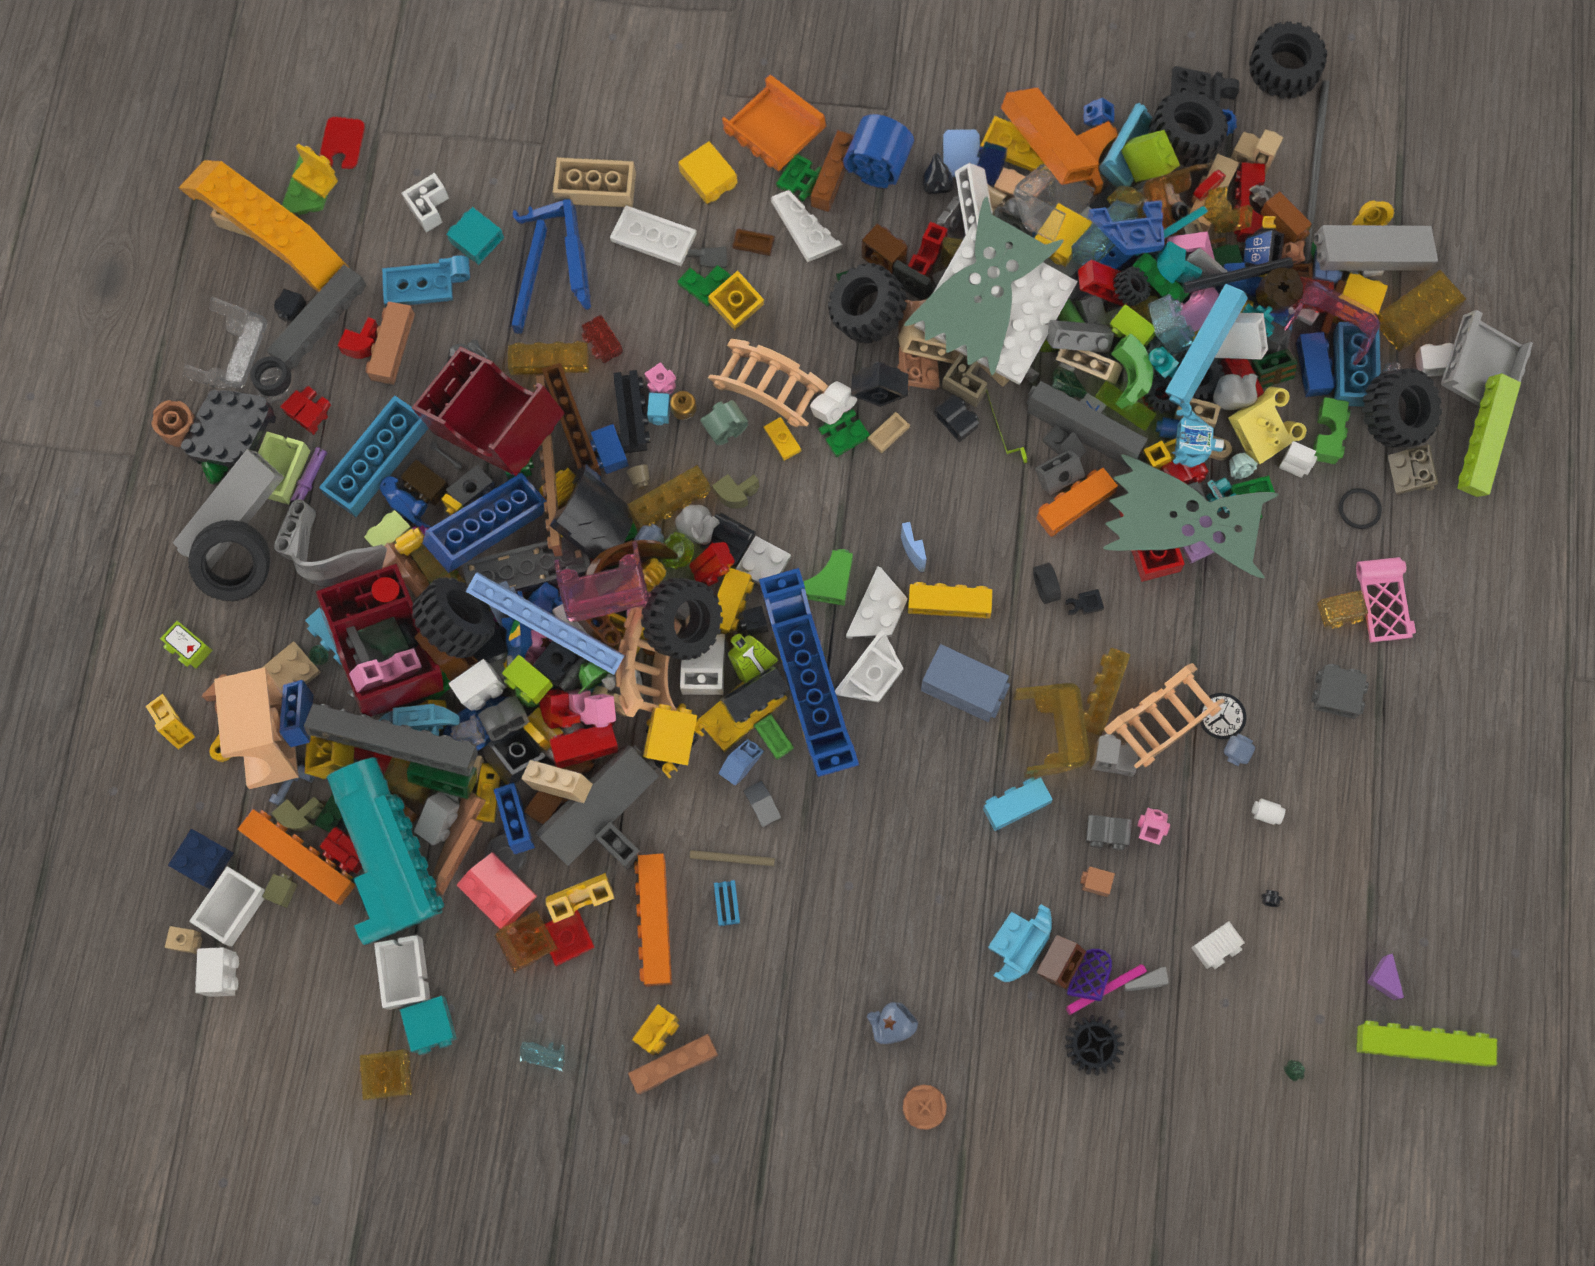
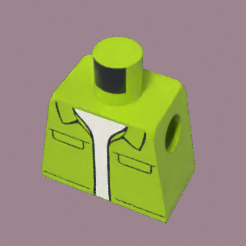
M736 634L731 639L735 647L729 651L728 656L738 678L744 683L770 668L778 661L766 647L750 635L744 638L741 634Z

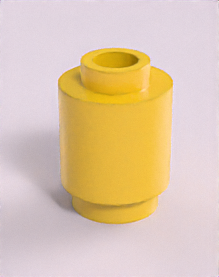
M418 527L416 529L412 528L396 538L397 543L394 545L401 555L405 554L408 556L424 546V534Z

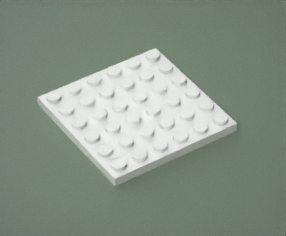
M971 225L934 292L954 274L976 262L975 241L977 225ZM1006 243L1005 247L1011 249L1013 245ZM987 247L984 249L983 254L987 259H993L996 251L992 247ZM1009 260L1007 262L1006 268L1008 271L1015 272L1018 270L1019 264L1017 261ZM1043 262L1024 277L1012 281L1010 321L996 373L1020 385L1048 335L1050 320L1057 319L1078 281ZM991 266L987 274L990 278H997L1000 275V270L995 266ZM972 273L969 275V282L977 285L981 282V276L978 273ZM996 285L991 289V293L994 297L999 298L1003 295L1004 290L1001 286ZM975 296L974 301L980 303L982 301L981 296ZM924 321L915 324L914 327L925 332ZM941 333L934 337L935 339L946 344L945 333ZM966 345L955 349L967 356ZM983 357L977 361L980 364L989 368L987 357Z

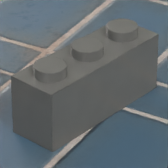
M1050 320L1046 340L1052 348L1110 353L1114 333L1108 325Z

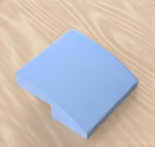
M910 522L902 523L901 539L904 549L914 566L920 572H925L926 555L923 541H914Z

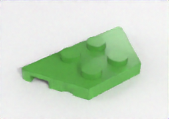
M300 155L293 174L303 163ZM292 177L282 206L293 214L298 213V215L322 211L327 196L322 198L296 182Z

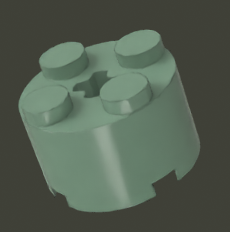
M734 400L724 404L722 401L716 403L712 407L713 411L700 420L716 445L728 443L727 438L734 436V438L738 437L748 427L747 422H749Z

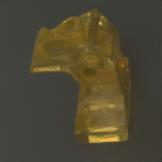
M1227 186L1209 190V195L1203 205L1208 211L1203 217L1215 225L1214 232L1218 234L1251 227L1253 208L1247 205L1231 210V204L1227 201Z

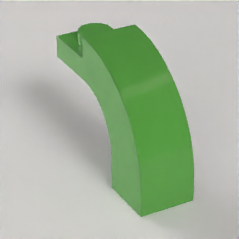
M1130 333L1119 341L1111 353L1124 366L1128 375L1127 387L1116 402V405L1121 409L1128 405L1132 406L1139 398L1148 394L1153 381V366L1149 361V354L1142 343Z

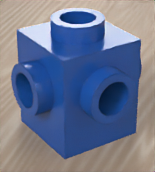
M1104 98L1094 100L1085 105L1084 123L1091 128H1095L1107 121L1110 124L1113 123L1114 105Z

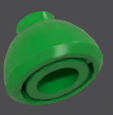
M201 462L205 477L211 485L217 484L223 478L224 473L228 472L227 466Z

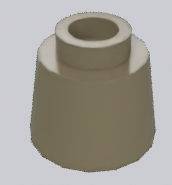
M638 465L626 471L633 487H637L640 490L649 486L648 465Z

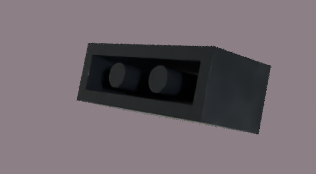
M771 666L722 697L720 701L731 719L736 723L738 721L742 723L751 717L750 714L757 710L759 712L768 706L767 703L771 700H779L785 696V691L789 690L777 668Z

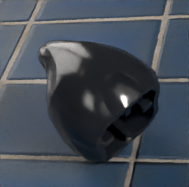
M935 153L923 174L924 191L927 194L949 193L954 188L952 172L943 163L940 155Z

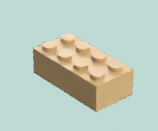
M557 158L553 186L555 202L571 199L574 205L633 207L636 178L634 162Z

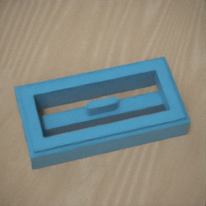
M735 880L714 883L719 926L740 924ZM729 886L732 889L735 920H731L727 890ZM722 887L727 921H723L719 893V888Z

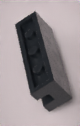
M630 370L629 375L622 376L621 372H615L613 376L623 451L625 454L648 451L647 443H651L649 431L645 432L648 418L647 413H643L642 408L646 406L645 395H641L640 388H644L643 378L638 376L637 370Z

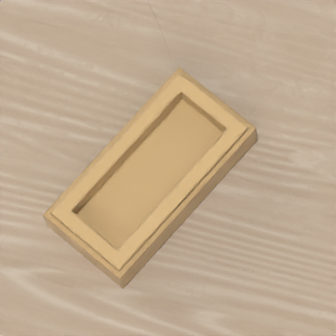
M895 412L867 440L882 454L910 428V424Z

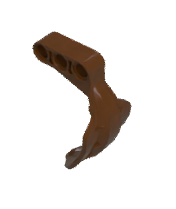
M655 540L629 541L608 548L600 553L588 567L584 578V592L573 603L571 607L572 616L590 636L614 649L621 639V634L611 623L595 585L599 573L609 567L626 563L627 561L644 562L651 558H657V560L677 559L679 555L664 543ZM577 605L585 606L586 611H580ZM591 621H598L600 623V627H594ZM605 636H611L614 639V643L606 641Z

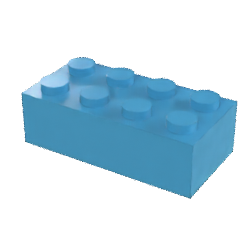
M1338 322L1333 331L1334 376L1336 380L1334 399L1349 402L1348 406L1364 407L1365 402H1363L1364 395H1367V387L1369 384H1372L1371 382L1375 377L1381 374L1379 323Z

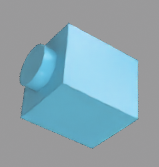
M649 393L647 412L649 423L654 425L669 424V394Z

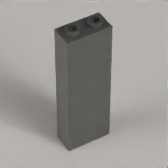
M1040 381L1037 387H1032L1026 403L1029 405L1027 413L1053 427L1057 425L1068 435L1074 432L1080 442L1132 470L1121 455H1128L1138 460L1146 445L1147 438Z
M625 744L588 780L593 785L584 803L569 799L535 832L567 866L596 839L595 836L609 822L612 823L659 777L655 772L657 769L655 765L641 757L643 753L637 746L631 747Z

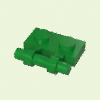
M796 154L777 181L776 186L783 191L789 190L793 195L796 190L801 191L798 199L804 202L807 197H810L822 168L817 167L815 171L812 170L813 162ZM805 177L810 178L807 184L802 183Z
M853 409L843 412L841 418L835 423L829 425L824 422V425L818 428L821 435L827 432L831 435L825 441L836 458L864 442L870 436L860 419L854 423L851 422L850 419L856 416ZM844 423L846 427L837 432L835 427Z

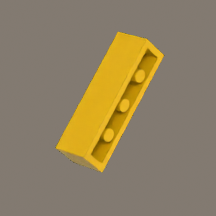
M923 582L910 584L908 614L990 619L992 589H988L986 586L967 588L966 585L949 587L943 583H937L934 586L926 585Z

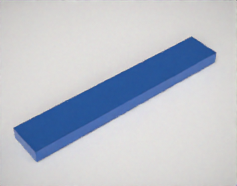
M537 219L512 320L514 333L518 334L523 332L547 234L544 220Z

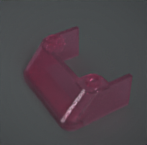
M1308 282L1303 288V295L1296 302L1284 330L1287 331L1296 320L1304 303L1314 307L1317 306L1359 327L1362 332L1366 333L1352 363L1357 365L1368 352L1380 327L1377 313L1373 309L1319 282Z
M637 541L632 542L634 554L625 555L619 561L620 568L578 577L575 570H562L559 559L555 560L557 582L567 620L577 622L640 607L649 601L644 567Z

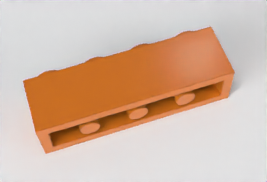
M1104 468L1098 471L1095 469L1087 475V479L1074 483L1071 486V490L1067 493L1061 492L1054 498L1055 501L1051 504L1045 503L1038 509L1039 512L1036 519L1052 537L1116 493L1118 485Z

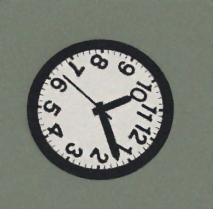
M1227 693L1210 695L1209 698L1214 703L1222 698L1225 702L1220 705L1221 711L1213 717L1209 714L1200 722L1201 727L1208 735L1217 739L1224 740L1229 739L1231 736H1237L1246 724V711L1243 704L1236 697ZM1203 702L1200 705L1198 716L1208 709Z

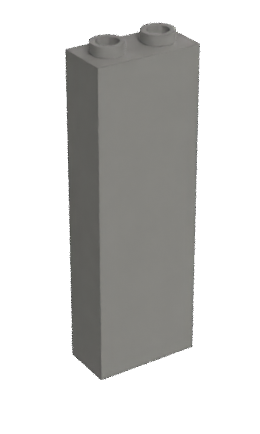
M1323 225L1314 234V244L1317 248V261L1320 265V270L1429 271L1438 262L1431 226Z
M246 450L174 540L173 544L178 547L177 551L189 558L191 546L198 533L203 528H206V526L217 521L237 520L248 524L285 477L259 453L253 450ZM233 542L219 543L209 550L206 559L210 569L214 567Z

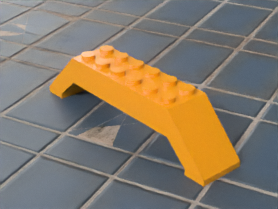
M204 160L179 187L182 192L193 200L199 199L204 201L289 264L318 293L344 264L349 267L308 224L222 161Z

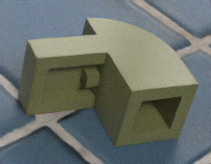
M727 474L712 485L713 493L720 502L733 509L746 507L748 505L747 496L754 495L760 487L759 480L755 475H752L737 486L729 474Z
M314 796L301 809H298L293 802L286 799L271 814L289 830L305 832L314 827L309 820L319 816L322 812L321 809L325 805Z

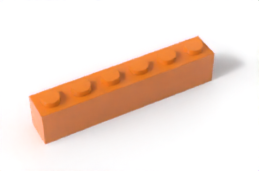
M253 809L237 830L341 906L356 886L351 881L353 877L344 870L341 873L335 869L337 865L328 858L324 861L318 857L321 853L312 846L309 848L303 846L304 840L296 834H293L291 837L286 833L288 828L279 822L275 825L270 821L272 817L265 811L261 810L259 813Z
M664 854L638 855V861L634 862L635 874H639V882L635 883L636 896L640 895V904L636 905L637 917H641V925H638L637 928L638 938H642V947H639V960H643V968H640V981H644L646 987L672 985Z

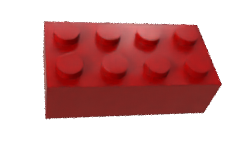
M1118 509L1120 517H1123V513ZM1180 548L1131 550L1141 582L1181 572L1185 565Z

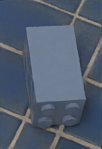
M940 644L922 680L921 691L989 723L991 717H996L1002 703L999 700L1005 699L1010 683L1007 682L1008 675Z

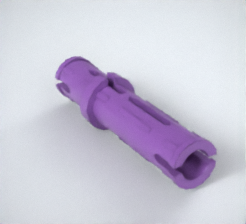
M315 448L301 480H298L296 483L298 486L290 499L292 503L297 499L304 501L308 491H311L312 483L327 455L325 450L322 449L320 451V448Z

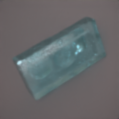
M523 1041L520 1047V1061L562 1071L565 1047L561 1045L560 1050L557 1051L553 1050V1042H550L548 1048H545L534 1042L528 1043Z

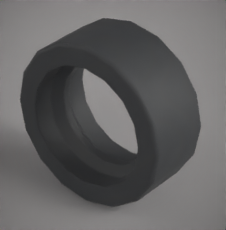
M268 356L259 359L253 365L250 371V379L262 395L269 397L277 396L289 388L291 372L280 358ZM274 367L281 369L282 375L276 383L263 385L260 382L261 375L267 369Z
M1045 563L1035 566L1033 568V576L1042 602L1048 604L1060 600V586L1052 565Z

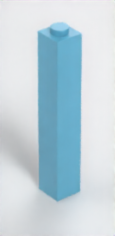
M1225 284L1165 391L1170 397L1169 400L1180 405L1181 403H1189L1248 299L1244 291Z

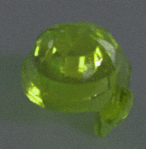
M674 532L669 535L670 537L664 541V544L679 556L677 559H663V563L666 564L665 567L677 570V567H685L692 560L694 548L692 542L685 538V534Z

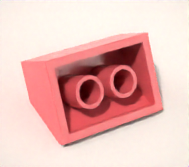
M494 852L472 867L457 884L500 930L511 927L537 897Z

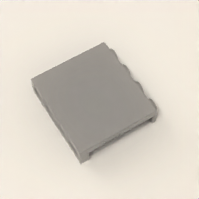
M1474 310L1463 315L1441 385L1480 407V401L1483 398L1485 383L1488 377L1503 373L1521 382L1527 360L1531 355L1533 343L1529 342L1521 345L1482 322L1481 317L1483 313Z

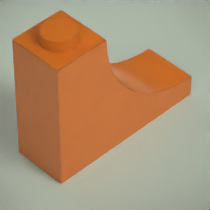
M1107 121L1077 137L1099 163L1100 159L1110 150L1118 137V131ZM1097 167L1092 179L1085 180L1093 195L1101 193L1103 186L1099 167Z

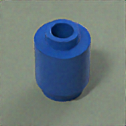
M1162 417L1161 421L1157 420L1155 432L1158 433V437L1175 439L1177 425L1180 420Z

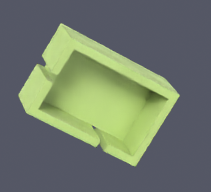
M266 432L258 453L285 477L268 499L289 505L310 450L302 441L288 437L285 439L284 436Z

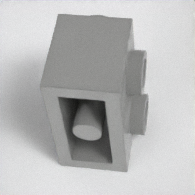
M441 792L429 797L414 832L433 846L441 841H445L450 835L449 829L457 819L458 814L456 813L460 805Z

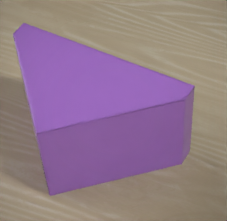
M1393 954L1382 957L1367 983L1393 1000L1404 998Z

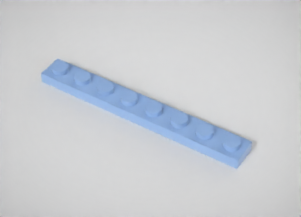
M478 572L475 573L466 590L467 593L613 675L625 656Z

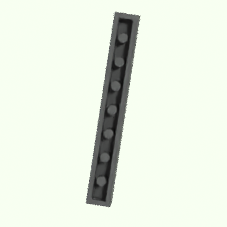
M312 704L304 724L307 735L469 777L478 755L476 745L466 740L462 742L456 741L447 735H433L432 732L427 730H413L408 725L398 726L384 719L378 721L365 714L360 716L352 714V712L346 709H332V707L326 704Z

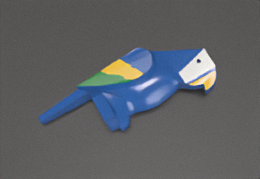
M518 591L517 595L523 598L522 591ZM512 617L502 618V625L507 630L506 647L508 654L506 661L503 662L505 669L518 655L525 659L529 647L533 644L531 628Z

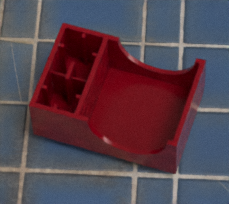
M461 346L412 406L413 411L434 435L514 476H517L521 469L529 463L531 456L545 438L552 433L555 425L565 414L544 385L537 383L536 391L531 392L509 378L493 361Z
M397 563L316 591L321 614L361 714L372 717L444 690L442 672L439 665L433 662L432 657L420 645L414 648L422 667L411 677L357 693L349 675L357 665L353 658L355 654L354 649H349L345 637L348 636L347 628L355 626L357 633L388 623L401 651L409 649L401 635L397 634V626L408 622V624L412 625V631L415 635L421 631L415 625V619L412 616L413 602ZM383 577L394 579L399 585L398 596L390 602L376 600L371 592L372 585L376 580Z

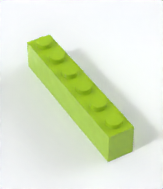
M1503 373L1488 377L1485 383V392L1480 401L1479 413L1475 419V427L1469 440L1470 444L1467 454L1464 457V466L1459 475L1457 488L1475 497L1490 495L1521 382Z
M1365 1021V1024L1358 1026V1053L1485 1067L1497 1066V1039L1489 1038V1034L1475 1033V1036H1467L1466 1031H1453V1034L1445 1033V1029L1431 1028L1430 1032L1423 1031L1421 1026H1409V1029H1403L1400 1024L1387 1023V1027L1378 1026V1022Z

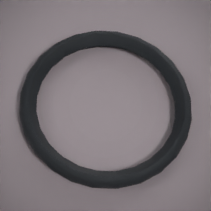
M1357 488L1349 490L1341 497L1339 513L1344 522L1356 529H1367L1379 521L1382 514V506L1379 498L1374 493L1366 489ZM1353 493H1365L1375 500L1378 512L1372 522L1358 525L1349 521L1345 516L1343 503Z

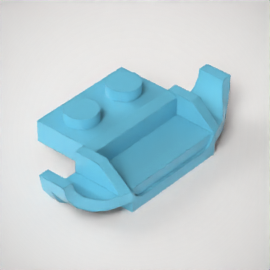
M435 704L393 708L392 711L379 719V721L382 719L388 720L398 726L408 725L417 731L427 730L439 736V729L443 728V725L459 727V716Z
M1040 904L1036 918L1034 920L1031 918L1029 922L1013 912L1009 914L988 946L991 951L1004 958L1003 962L1005 965L999 972L994 974L996 978L1003 982H1010L1029 972L1050 939L1052 920L1050 909Z

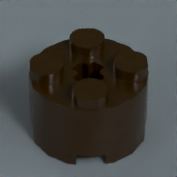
M1288 268L1272 270L1261 279L1258 287H1256V299L1259 305L1265 308L1271 306L1273 309L1270 313H1281L1289 309L1303 295V285L1297 271Z

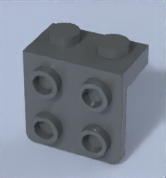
M388 623L357 633L355 626L346 629L348 636L345 637L349 649H354L355 654L353 658L356 665L375 659L380 663L391 658L394 654L402 652Z

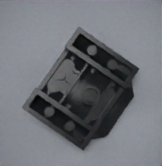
M585 464L579 468L572 481L575 488L567 504L556 512L550 527L594 560L608 548L623 544L634 520L627 509V503L615 495L614 490L601 481V476Z

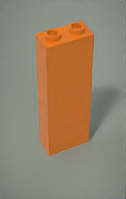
M1038 87L1008 92L1006 94L1001 109L1061 185L1093 178L1099 163Z

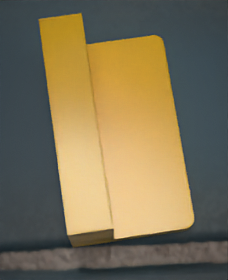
M540 707L528 716L529 723L524 726V729L545 751L550 749V739H553L555 735L564 734L560 728L550 729L545 724Z

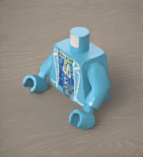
M1185 402L1179 405L1182 409L1176 412L1178 416H1183L1184 418H1181L1177 425L1175 451L1172 454H1175L1174 464L1180 462L1192 468L1204 463L1212 451L1222 452L1224 440L1213 438L1214 428L1191 411V405Z

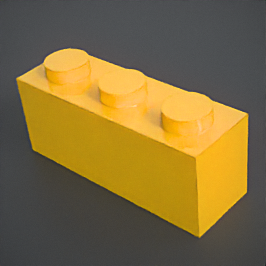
M729 568L730 571L725 574L717 594L720 601L718 604L722 607L720 614L723 617V623H720L719 629H721L720 633L723 634L737 630L740 622L738 619L739 613L745 610L747 604L745 598L747 593L751 594L754 587L750 574L733 568Z

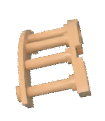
M730 339L727 346L733 350V355L720 376L709 375L708 378L713 382V386L721 391L737 392L759 401L788 420L787 422L794 427L808 426L809 423L801 417L813 395L824 393L829 386L813 373L809 372V374H806L800 370L798 363L780 353L758 345L757 348L749 346L750 343L748 341ZM743 357L749 358L737 381L730 379L729 376L738 360ZM760 361L768 364L769 368L756 389L744 383L756 362ZM776 370H781L789 375V379L776 400L764 393ZM796 381H799L806 386L807 391L794 412L784 405V402Z
M634 602L623 626L626 628L623 640L620 639L617 649L618 652L625 655L615 672L616 687H620L621 693L618 697L626 716L634 717L638 709L652 712V708H659V704L672 706L671 710L676 711L677 709L671 700L668 688L670 657L656 652L646 640L639 638L643 629L641 620L644 616L642 614L644 607ZM675 617L674 628L676 634H678L682 625ZM637 647L655 652L653 666L635 661ZM635 670L652 675V688L636 683ZM640 693L652 696L654 704L644 702Z
M1193 663L1185 666L1164 684L1166 686L1164 690L1161 688L1156 693L1153 692L1142 700L1135 709H1129L1104 728L1107 734L1111 735L1115 732L1121 734L1141 758L1134 765L1136 769L1142 765L1145 768L1155 761L1154 757L1181 738L1209 714L1213 717L1222 710L1220 705L1225 702L1222 698L1214 703L1193 679V673L1197 670ZM1182 682L1187 684L1208 708L1197 718L1192 715L1175 694L1176 691L1174 689ZM1162 698L1169 699L1189 723L1178 733L1156 708V703ZM1145 711L1148 714L1150 713L1170 736L1163 744L1160 745L1141 723L1139 716ZM1128 723L1130 726L1133 725L1153 749L1152 751L1147 753L1127 729Z

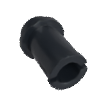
M404 622L397 626V634L401 635L408 649L416 648L419 642L415 639L416 635L412 631V625Z

